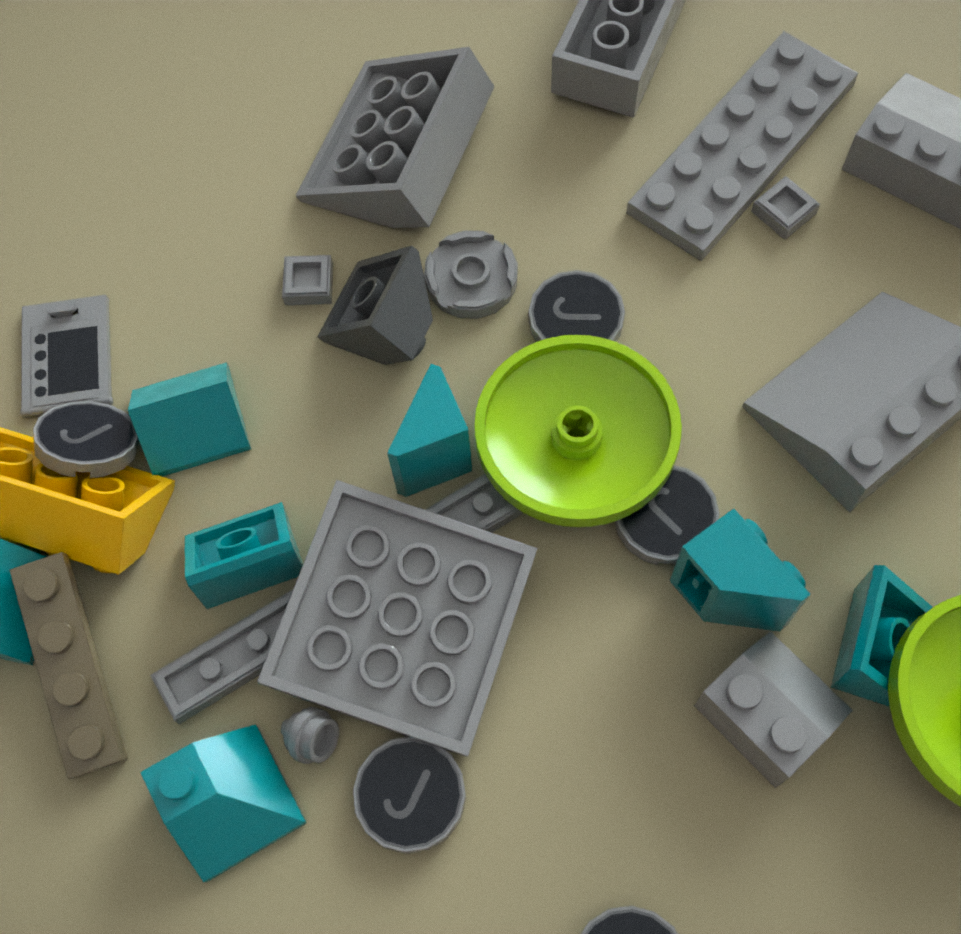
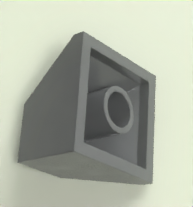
M411 245L358 261L317 338L326 344L384 365L411 361L418 356L425 346V335L433 321L419 251Z

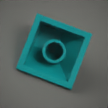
M256 724L192 742L140 772L164 825L205 883L307 823Z

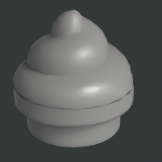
M308 707L301 712L294 713L289 719L284 720L281 725V733L284 745L294 760L303 764L321 763L327 760L335 750L339 738V727L337 722L331 719L327 711L317 707Z

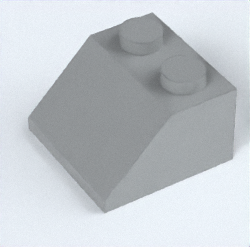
M771 631L741 654L702 692L694 705L775 788L790 778L853 711Z

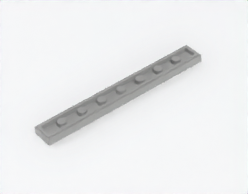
M486 474L425 509L489 532L496 531L523 514L522 511L515 508L498 493L488 480ZM293 590L150 675L175 722L178 724L183 723L260 675Z

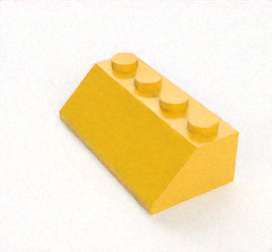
M0 427V539L43 550L49 556L63 552L69 555V559L92 566L96 571L118 575L145 554L174 491L175 480L152 475V473L129 466L116 473L98 478H90V472L82 473L76 471V477L64 476L45 467L35 456L33 437Z

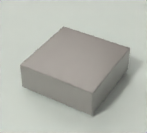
M785 176L754 201L751 212L786 240L817 214L820 203Z
M331 255L284 256L282 290L284 304H332L333 261Z

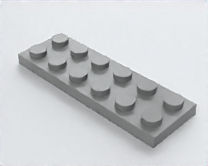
M783 31L628 201L626 213L702 261L854 86L858 73Z

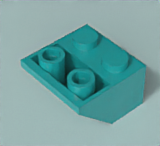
M734 508L682 546L670 578L672 585L704 622L778 632L790 623L811 595L805 588L806 583L799 570L790 562L781 561L767 546L768 541L762 529L751 519L744 520Z

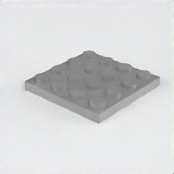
M336 480L257 682L268 688L468 757L538 548Z

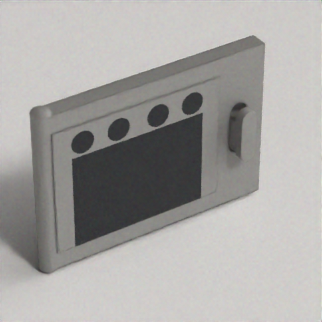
M107 295L22 306L21 416L23 418L40 416L53 407L70 402L92 401L112 405L110 319Z

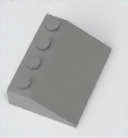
M470 47L365 61L296 194L300 202L391 228L429 227L495 87Z
M906 73L877 102L855 134L842 170L961 229V98Z
M881 292L743 402L742 407L843 507L851 512L961 419V327L885 292Z

